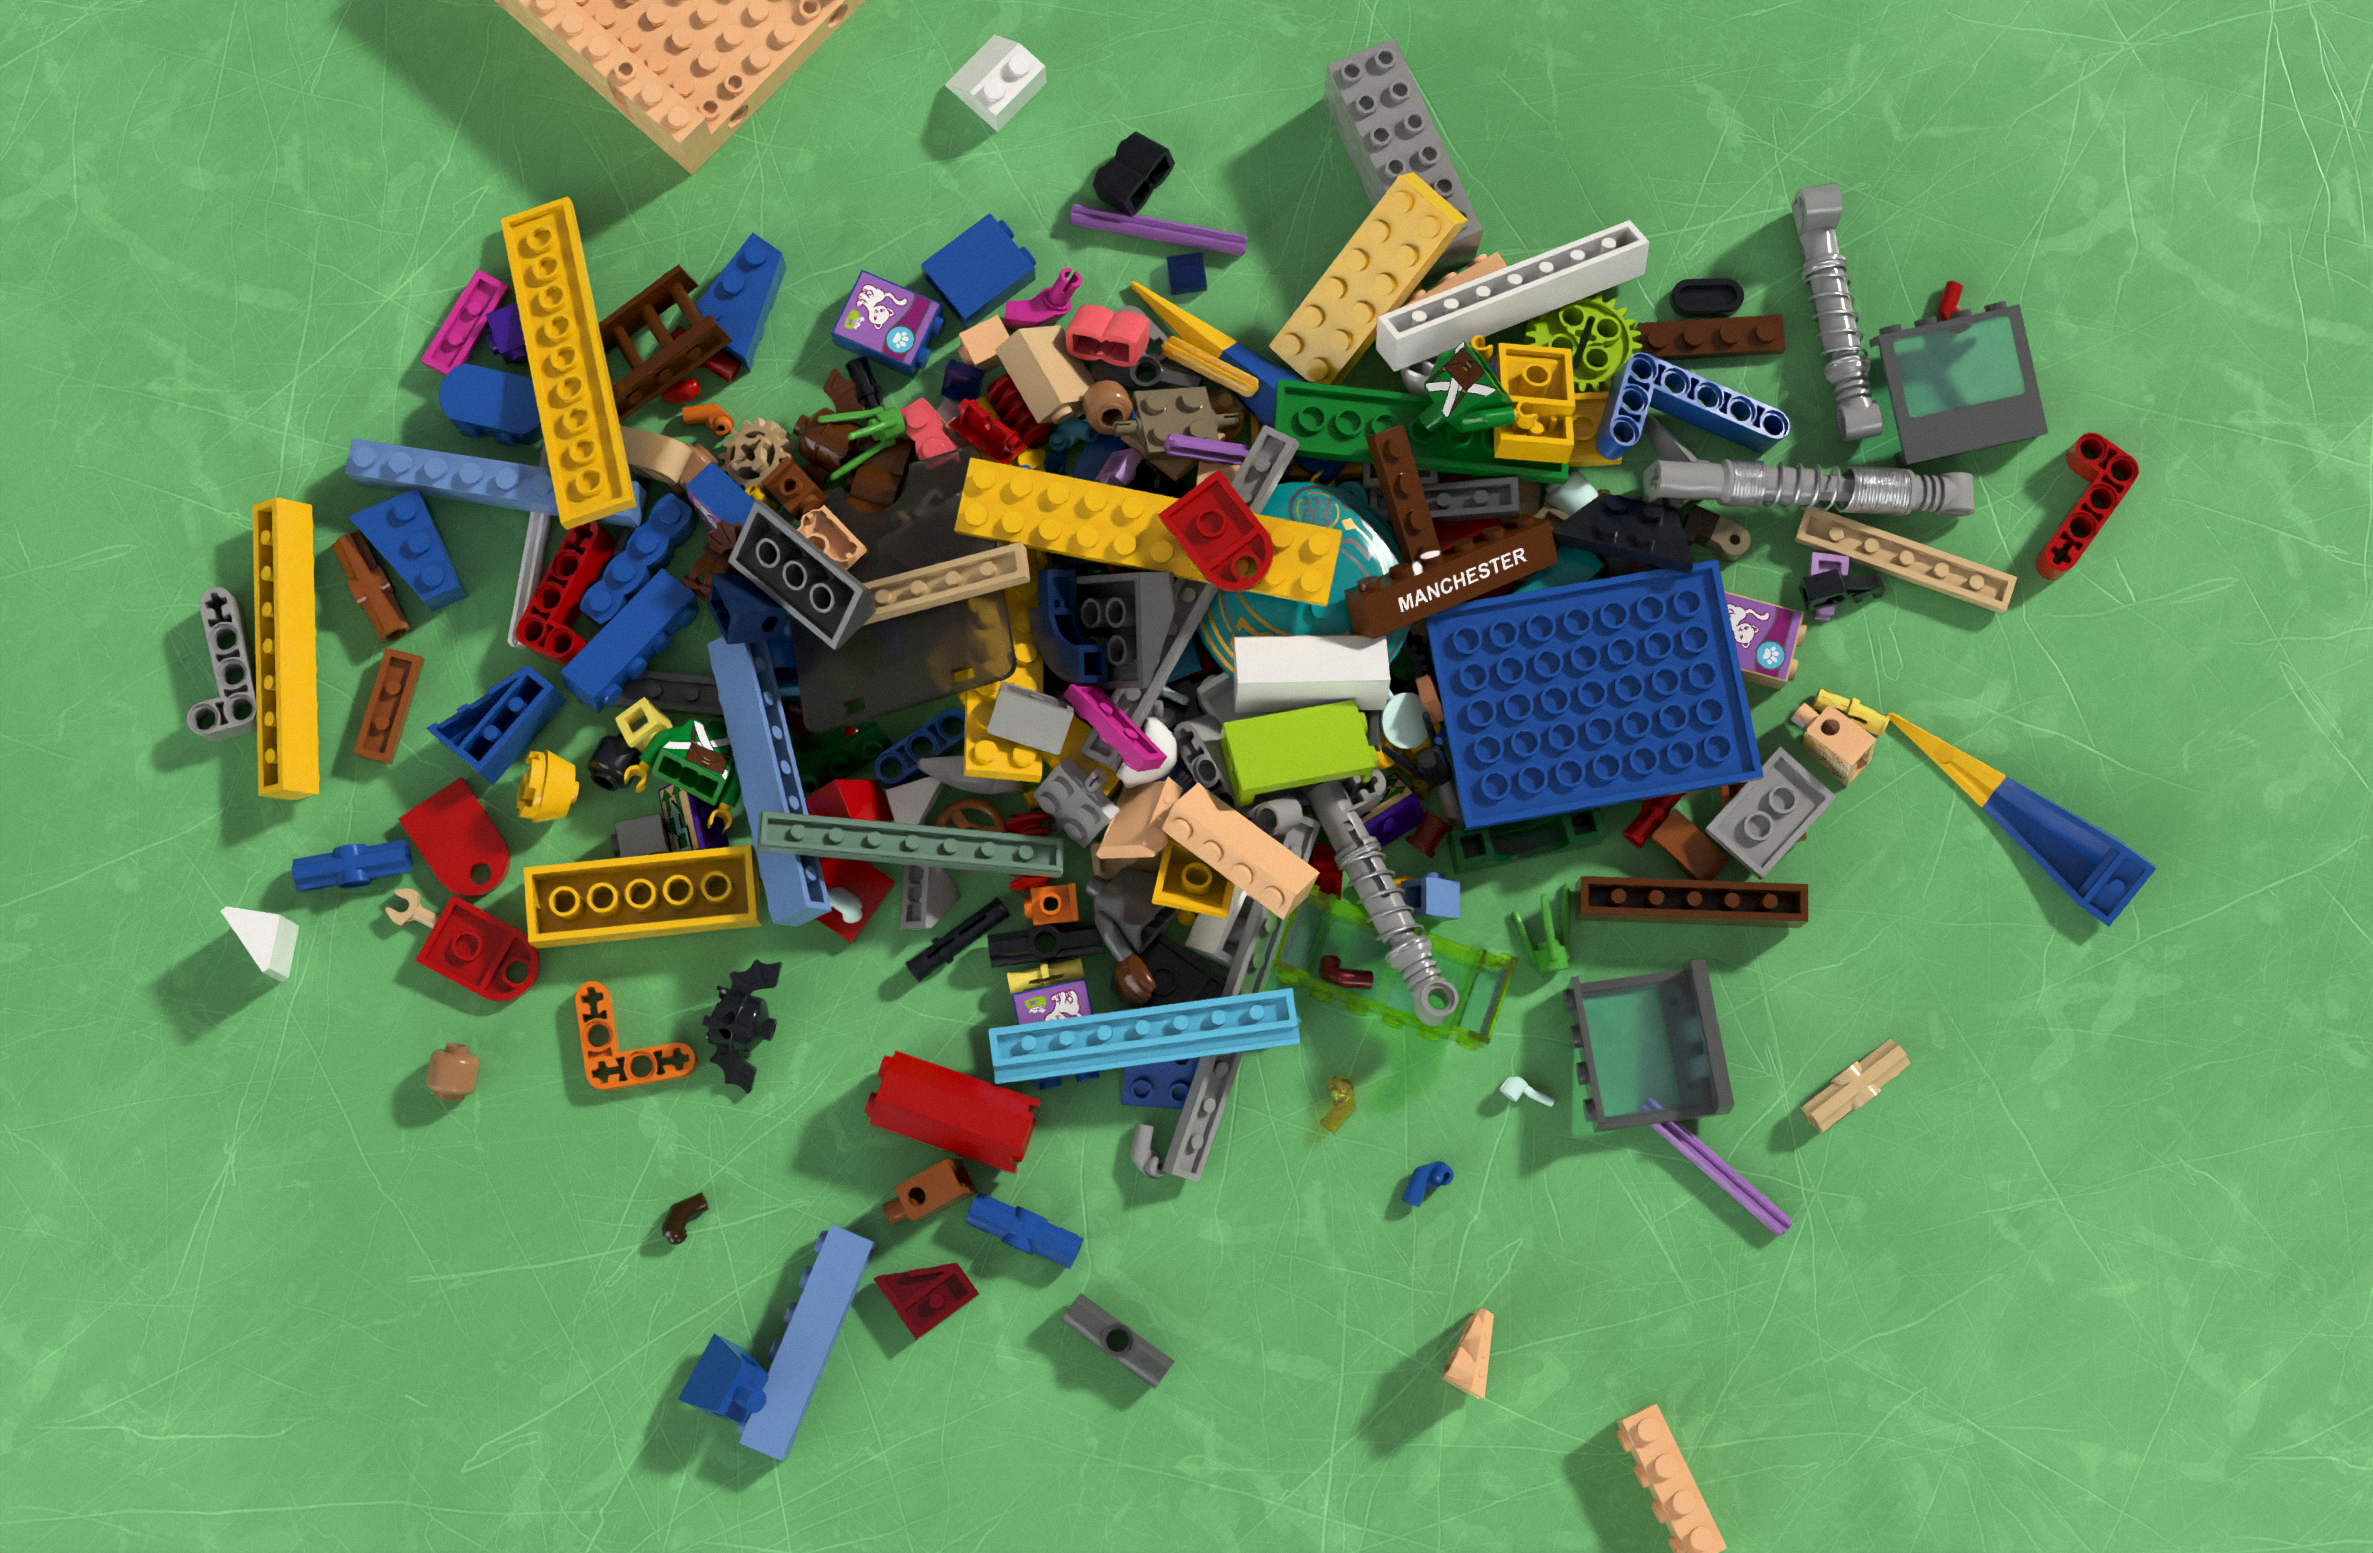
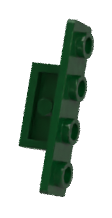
M833 717L793 741L792 748L804 798L835 779H844L874 761L881 753L892 747V742L877 722H872L845 738L841 726Z

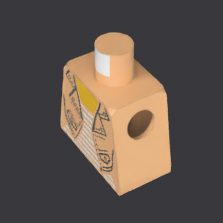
M1804 703L1792 716L1791 721L1805 731L1802 742L1804 750L1844 786L1848 787L1871 762L1877 739L1833 706H1827L1819 715Z

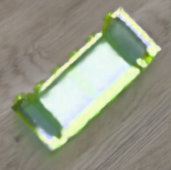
M1314 884L1307 898L1290 913L1270 971L1276 973L1275 978L1277 980L1294 986L1299 985L1304 989L1310 990L1309 996L1321 1002L1330 1004L1332 999L1346 1003L1345 1009L1354 1014L1366 1016L1370 1012L1382 1017L1381 1023L1396 1029H1402L1403 1025L1418 1030L1417 1036L1432 1042H1438L1439 1038L1456 1042L1455 1044L1472 1051H1477L1478 1047L1486 1048L1488 1046L1519 958L1503 952L1496 956L1488 953L1483 948L1476 950L1423 930L1421 935H1428L1433 945L1431 950L1433 958L1431 960H1435L1437 963L1434 969L1440 968L1442 974L1439 977H1444L1447 982L1451 983L1457 990L1459 997L1458 1005L1447 1021L1441 1025L1429 1026L1422 1023L1415 1014L1414 1001L1410 995L1413 990L1408 991L1406 988L1409 982H1403L1402 976L1404 974H1399L1398 970L1391 968L1389 963H1387L1385 955L1390 952L1392 945H1384L1382 940H1375L1379 934L1372 921L1366 922L1370 918L1366 909L1336 899L1337 896L1331 893L1328 895L1319 892L1320 886ZM1417 928L1413 933L1417 934L1420 929ZM1325 955L1338 956L1341 960L1340 968L1372 971L1374 976L1372 988L1370 990L1344 988L1323 980L1318 972V969L1321 968L1320 959ZM1437 996L1428 997L1431 1007L1437 1010L1444 1009V1003Z

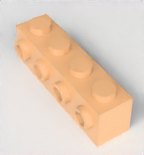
M1199 783L1173 804L1162 827L1165 833L1282 920L1307 898L1320 873Z
M1649 1404L1616 1420L1619 1426V1430L1616 1431L1618 1440L1625 1452L1631 1451L1637 1465L1633 1467L1635 1475L1643 1488L1648 1487L1654 1501L1650 1503L1659 1523H1666L1672 1537L1668 1539L1673 1553H1718L1727 1549L1658 1405Z

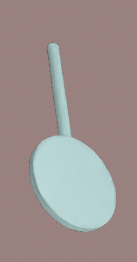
M1389 689L1386 708L1382 710L1380 718L1384 737L1397 748L1411 749L1419 746L1428 736L1422 718V713L1427 711L1422 704L1420 696L1413 693L1393 695Z

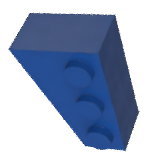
M753 232L696 304V308L703 319L711 314L733 340L720 351L741 362V366L748 371L752 369L756 349L765 331V323L770 309L773 308L787 268L782 252Z
M418 488L348 516L432 612L467 598L427 499Z
M528 665L487 690L488 694L468 705L466 703L456 709L458 712L440 724L435 722L426 728L442 744L493 785L567 701L550 682Z

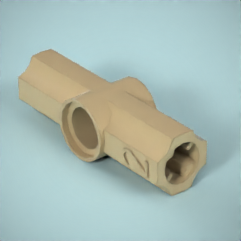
M1891 1038L1860 1062H1853L1830 1080L1832 1083L1805 1102L1800 1107L1805 1118L1814 1128L1823 1133L1852 1109L1855 1111L1866 1104L1881 1091L1879 1088L1905 1070L1911 1064L1907 1054L1899 1044L1895 1043Z

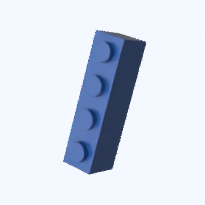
M662 568L560 671L565 688L598 714L606 705H613L619 699L622 689L632 679H638L645 672L648 662L657 653H663L670 646L673 636L682 627L687 628L693 623L699 610L696 594Z

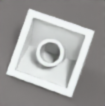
M233 907L222 909L221 913L261 971L280 982L287 980L290 974L299 925L278 914Z

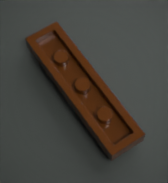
M1782 314L1638 323L1636 326V331L1641 332L1638 343L1642 344L1641 352L1663 361L1783 354L1786 349Z
M1396 425L1366 436L1398 546L1405 563L1411 564L1420 560V555L1426 552L1441 551L1404 425Z

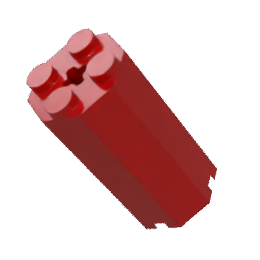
M895 1051L893 1057L884 1056L878 1071V1077L882 1081L878 1093L871 1092L864 1113L868 1114V1117H871L870 1124L872 1126L1016 1176L1019 1169L1013 1162L1014 1160L1022 1162L1037 1120L1033 1118L1034 1113H1031V1110H1040V1100L899 1051Z

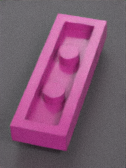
M477 269L422 357L421 362L423 365L446 376L455 367L467 363L489 327L485 314L501 308L511 292L510 287Z
M1095 683L1070 684L1063 696L1073 705L1074 712L1081 718L1086 719L1098 731L1097 733L1101 740L1112 745L1122 756L1123 762L1128 767L1137 772L1161 767L1167 756Z

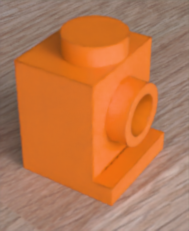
M1075 883L1030 888L1031 897L1024 898L1026 920H1033L1034 928L1040 925L1057 926L1079 923ZM1047 899H1055L1058 902V907L1054 911H1047L1044 908V902Z

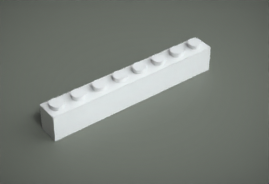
M1628 220L1388 312L1377 318L1376 350L1395 372L1456 348L1463 340L1470 343L1476 335L1488 336L1645 274L1649 241Z

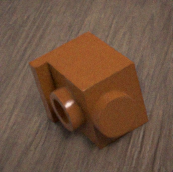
M789 457L784 459L762 481L764 486L800 522L803 515L811 510L820 509V506L828 499L825 493L804 470Z

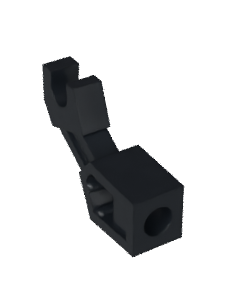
M1833 569L1803 577L1799 590L1808 612L1839 605L1851 598L1850 595H1852L1855 603L1862 602V599L1870 594H1873L1874 599L1883 596L1885 588L1881 577L1877 574L1871 576L1843 575L1838 569Z

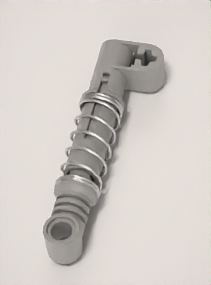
M1837 183L1799 188L1791 203L1804 260L1801 268L1802 280H1804V284L1810 286L1812 296L1807 301L1813 303L1816 314L1812 316V320L1818 321L1820 330L1816 338L1822 339L1824 348L1820 356L1832 359L1831 362L1824 366L1823 371L1826 380L1831 382L1832 387L1835 388L1833 390L1834 396H1836L1835 401L1839 405L1836 410L1838 433L1843 442L1880 436L1882 433L1881 411L1877 401L1871 398L1870 383L1867 381L1868 373L1871 370L1868 352L1861 348L1860 344L1864 338V333L1858 330L1856 326L1860 320V315L1852 309L1856 299L1854 295L1848 292L1851 278L1844 274L1848 270V263L1846 258L1839 252L1834 231L1842 217L1841 192ZM1863 351L1865 355H1858L1857 353Z
M1374 768L1370 782L1362 783L1360 776L1323 782L1310 790L1306 797L1336 852L1334 860L1338 870H1345L1351 881L1347 886H1354L1360 898L1357 901V905L1363 904L1370 917L1366 922L1372 921L1379 934L1375 940H1382L1384 945H1392L1390 952L1385 955V959L1391 968L1398 970L1399 974H1404L1402 976L1403 982H1409L1406 988L1408 991L1413 990L1410 995L1414 1001V1011L1417 1018L1429 1026L1441 1025L1448 1020L1458 1005L1459 997L1457 990L1444 977H1439L1442 974L1440 968L1434 969L1437 963L1435 960H1431L1433 958L1431 953L1433 945L1429 936L1421 935L1424 927L1421 924L1415 923L1412 917L1414 907L1405 904L1403 900L1404 889L1396 887L1393 881L1395 871L1387 870L1384 864L1386 854L1380 852V843L1376 837L1369 836L1359 817L1376 807L1386 788L1385 777L1379 769ZM1360 785L1362 790L1358 792L1352 804L1349 796L1353 795ZM1417 927H1420L1419 932L1417 934H1414L1413 932L1417 929ZM1437 996L1444 1003V1009L1437 1010L1431 1007L1428 997Z

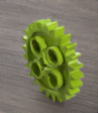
M1599 292L1594 299L1588 296L1528 320L1525 328L1526 333L1523 344L1571 349L1573 361L1587 320L1592 319L1594 321L1577 369H1573L1575 393L1599 392V390L1602 392L1610 391L1616 371L1632 355L1640 353L1642 349V344L1638 343L1641 332L1633 330L1636 320L1624 319L1627 312L1626 307L1617 311L1614 309L1616 299L1613 298L1607 303L1602 302V292ZM1565 321H1570L1576 326L1569 325ZM1599 333H1605L1609 335L1610 338L1603 337ZM1590 362L1596 363V364H1598L1600 367H1599V368L1593 367V366H1591L1589 363H1590Z

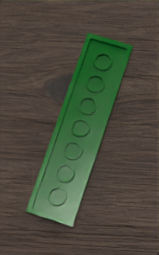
M1278 379L1273 429L1298 441L1300 445L1294 456L1374 464L1366 436L1403 424L1417 469L1494 478L1518 477V480L1559 485H1565L1568 481L1569 462L1568 464L1495 458L1494 427L1461 433L1445 421L1436 430L1430 432L1418 417L1421 412L1434 403L1430 396Z

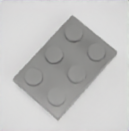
M1781 747L1762 766L1764 777L1761 780L1747 782L1704 829L1706 833L1759 880L1765 877L1837 797Z

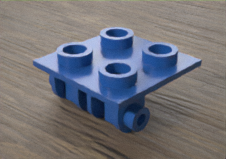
M1200 1057L1125 1067L1122 1105L1183 1109Z

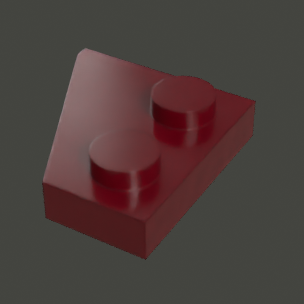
M958 1263L879 1275L874 1278V1281L916 1340L980 1295Z

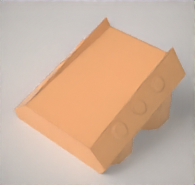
M825 505L820 509L811 510L802 516L801 526L797 530L846 571L867 552L865 546Z
M1167 777L1166 781L1149 782L1129 789L1123 787L1116 804L1120 812L1109 823L1096 855L1100 859L1155 857L1157 852L1164 849L1169 843L1167 833L1162 830V827L1173 804L1182 797L1183 788L1170 777Z
M1481 1307L1473 1311L1441 1376V1379L1477 1399L1479 1397L1485 1399L1494 1319L1492 1313Z

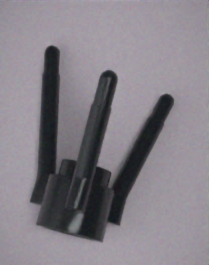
M1423 712L1422 718L1432 747L1431 749L1424 750L1419 755L1417 765L1412 764L1388 746H1383L1381 751L1408 770L1415 780L1424 778L1429 785L1440 786L1452 780V767L1445 757L1441 745H1437L1434 742L1436 732L1429 713Z

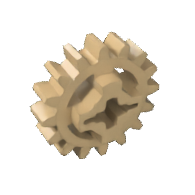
M756 417L754 424L744 420L742 421V430L740 432L734 428L730 430L733 436L731 441H722L727 450L724 453L718 454V458L725 462L720 469L743 490L757 483L765 494L770 496L771 491L764 486L762 481L787 457L796 462V458L788 453L795 448V444L788 440L789 432L770 419L766 422L760 417Z

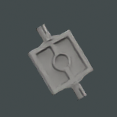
M1067 756L1053 769L1032 795L1038 800L1040 807L1046 813L1053 816L1048 822V828L1056 825L1053 829L1054 834H1059L1064 828L1066 834L1085 849L1120 810L1107 798L1100 787L1107 780L1106 772L1099 778L1098 776L1104 770L1098 768L1093 770L1089 776L1080 770Z

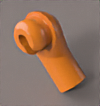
M711 403L682 408L685 426L704 423L719 437L729 435L731 433L730 430L734 428L732 417L717 404Z

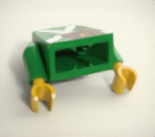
M1474 336L1471 340V345L1463 340L1456 348L1438 355L1429 378L1424 382V388L1434 403L1418 415L1421 422L1430 432L1436 430L1445 421L1461 433L1513 425L1514 421L1517 426L1523 429H1530L1535 426L1537 414H1524L1532 411L1533 403L1531 401L1523 399L1519 401L1516 409L1511 407L1514 402L1487 364L1493 358V346L1488 345L1485 347V338L1483 336Z
M691 719L682 727L676 726L657 732L638 758L641 760L639 765H633L626 769L624 773L625 785L632 776H639L642 780L636 787V793L642 792L647 786V771L652 767V775L713 806L716 805L717 801L721 802L719 808L714 810L708 818L707 828L710 829L715 817H720L725 821V827L722 831V834H724L732 824V816L729 811L731 807L736 806L742 791L739 777L735 771V760L731 743L726 733L727 727L719 721H712L705 725L695 719Z

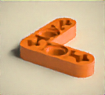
M597 981L583 983L578 988L575 994V1004L585 1074L588 1082L594 1088L601 1091H612L685 1078L695 1071L698 1060L697 1055L689 1045L675 1042L620 1052L610 991ZM595 989L597 994L603 995V1000L597 1002L598 1014L604 1015L606 1013L607 1019L594 1018L586 1022V1016H594L591 1005L584 1003V998L590 997V990ZM596 1026H604L609 1031L608 1041L600 1047L593 1046L589 1041V1033ZM681 1050L684 1056H689V1061L683 1063L682 1070H678L672 1064L664 1065L665 1074L659 1075L660 1063L656 1056L657 1053H662L661 1058L663 1060L675 1058L676 1051ZM640 1056H646L652 1062V1070L645 1077H636L631 1070L633 1061ZM624 1059L623 1069L628 1080L622 1081L620 1073L609 1075L608 1082L603 1084L600 1078L595 1077V1072L601 1070V1064L605 1063L609 1069L621 1068L618 1061Z

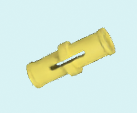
M1820 687L1812 704V709L1823 712L1829 705L1833 706L1861 728L1880 738L1890 719V715H1885L1861 705L1859 699L1853 697L1849 700L1825 690L1823 687Z
M1080 957L1047 965V961L1039 963L1040 967L1006 973L1011 994L1085 978Z

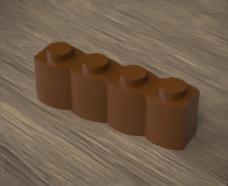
M871 434L868 438L863 437L859 444L857 456L880 442V440L875 441ZM900 437L895 438V445L884 448L861 463L857 472H850L845 487V492L850 493L845 506L841 504L838 506L835 514L867 550L847 570L860 582L867 583L873 578L881 553L877 543L887 538L893 515L899 503L903 486L915 455V443Z

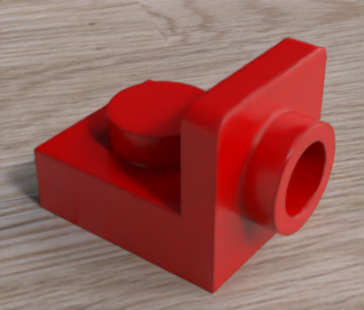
M1314 844L1308 864L1320 873L1303 902L1341 901L1343 871L1338 870L1334 860L1336 852L1331 844Z

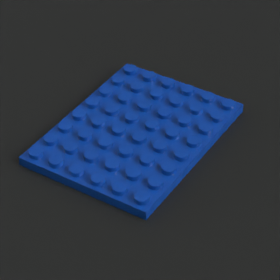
M1718 559L1693 563L1691 574L1664 568L1463 602L1423 618L1439 701L1442 705L1443 722L1465 831L1756 781L1764 777Z

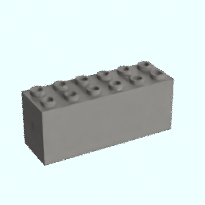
M1395 38L1327 64L1323 100L1373 209L1398 176L1414 172L1468 219L1464 227L1420 282L1471 262L1476 257L1483 229Z

